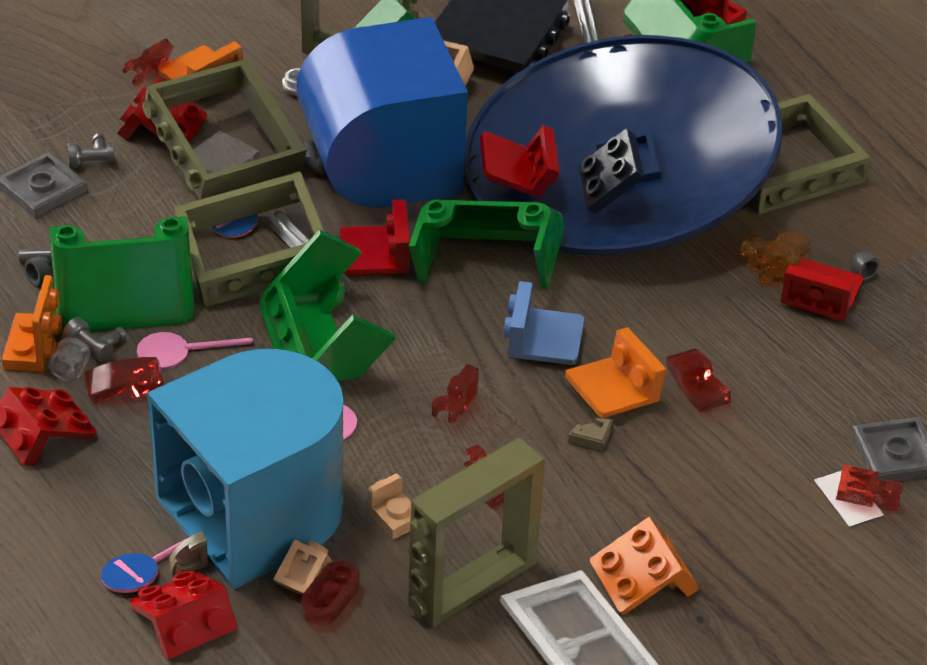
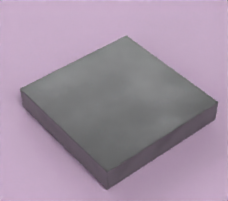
M50 152L0 176V190L34 218L88 191L87 182Z
M920 417L854 425L852 427V438L875 485L927 478V430Z

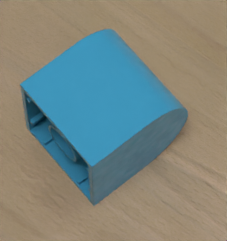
M280 349L249 350L228 356L147 393L155 497L188 537L204 532L207 540L208 561L233 590L279 568L294 539L306 545L309 540L322 545L336 531L343 515V394L335 376L321 363L293 351Z

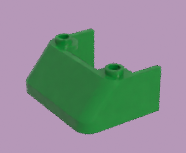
M630 0L624 8L623 21L634 35H660L699 41L729 52L744 62L751 61L756 21L754 19L727 25L721 18L712 13L694 17L680 0Z
M432 200L422 207L409 244L418 283H426L440 238L536 241L534 255L542 289H548L565 226L562 214L543 203Z
M319 229L264 291L260 301V310L274 349L293 351L318 361L335 376L338 382L356 379L367 372L369 367L392 344L396 337L393 333L354 315L337 330L331 312L344 299L345 291L341 276L362 253L359 248Z

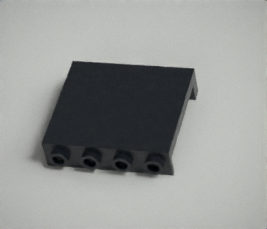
M451 0L439 15L435 24L443 41L468 46L471 59L521 72L528 66L548 57L550 48L557 45L562 30L568 28L571 15L567 13L568 0Z

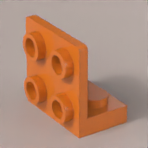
M235 41L216 51H213L206 45H202L159 67L158 72L166 80H171L243 60V48Z
M45 275L34 314H15L2 357L3 370L45 373L48 359L54 358L56 349L55 335L61 334L62 315L56 312L59 306V289H54L52 276Z
M627 327L616 331L611 357L566 370L565 378L600 418H606L660 401L667 369Z
M650 516L590 558L591 565L622 615L627 614L667 585L672 590L678 586L687 597L700 589L669 537Z

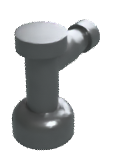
M100 133L93 136V148L81 149L77 143H68L69 168H79L82 162L107 160L108 164L114 163L113 144H105V136Z
M76 317L66 324L62 332V338L70 345L82 344L93 352V357L96 360L105 362L113 353V345L126 339V332L122 327H118L112 330V332L96 338L89 333L87 322L80 317Z

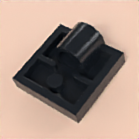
M627 128L617 136L612 137L603 147L592 155L587 156L578 165L586 206L594 214L600 212L645 178L635 134Z

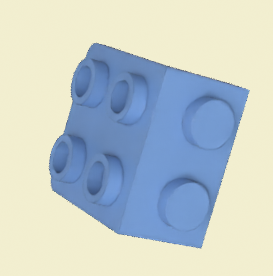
M519 281L517 295L510 294L508 314L512 315V317H506L504 323L503 337L509 338L508 357L567 365L576 364L583 332L584 317L580 314L531 308L533 283Z

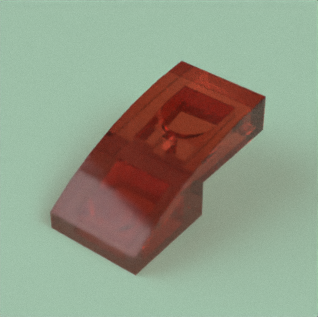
M695 348L666 357V364L673 378L699 412L731 403V391L713 375V363L698 349Z
M157 357L123 359L84 371L88 396L94 404L126 390L131 398L134 399L164 385L160 362Z

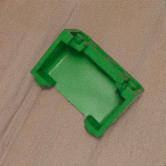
M187 216L167 217L159 221L154 228L155 237L85 242L83 231L72 225L49 227L54 289H59L57 314L62 315V330L71 319L80 317L87 322L89 332L114 330L118 327L126 329L181 324L193 318L195 306Z

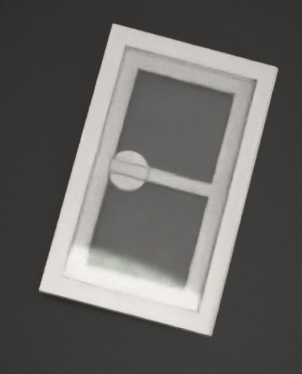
M582 570L501 595L500 597L501 604L548 665H658Z

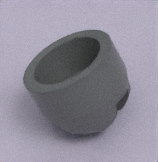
M860 251L853 255L850 268L853 273L862 275L864 277L863 281L877 273L880 261L871 253Z
M36 257L25 262V274L32 285L42 284L45 275L53 276V267H49V259Z

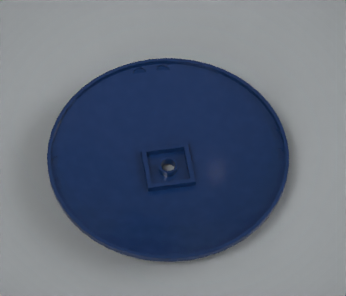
M660 35L620 36L596 40L545 57L528 66L497 89L477 113L469 129L465 148L466 178L475 201L537 202L559 211L563 216L565 226L559 252L580 255H621L653 250L675 244L707 231L726 220L754 197L765 184L779 157L782 144L780 108L771 88L756 70L743 60L715 46L699 41ZM542 125L554 129L560 174L556 182L551 183L540 198L521 193L500 183H494L484 176L479 139L484 131L527 147ZM627 128L635 134L645 178L600 212L594 214L586 206L578 165L587 156L592 155L603 147L612 137L617 136ZM526 241L534 245L536 243V241Z

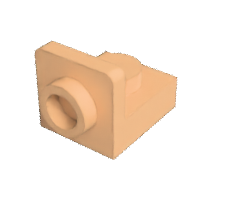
M399 474L379 480L368 488V514L392 540L410 532L411 501L402 492L403 479Z
M294 539L273 580L276 584L310 599L324 570L326 569L331 572L335 564L327 554L329 552L328 549L310 540L306 545Z

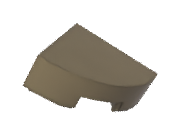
M597 418L593 423L582 426L581 424L576 425L569 433L568 443L603 452L613 427V420Z
M204 532L188 537L174 549L168 562L172 576L183 571L208 567L207 540Z

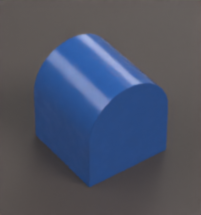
M433 17L348 29L327 38L313 49L303 62L298 73L296 83L297 97L330 183L342 197L362 206L387 207L392 206V200H405L407 204L464 194L468 91Z

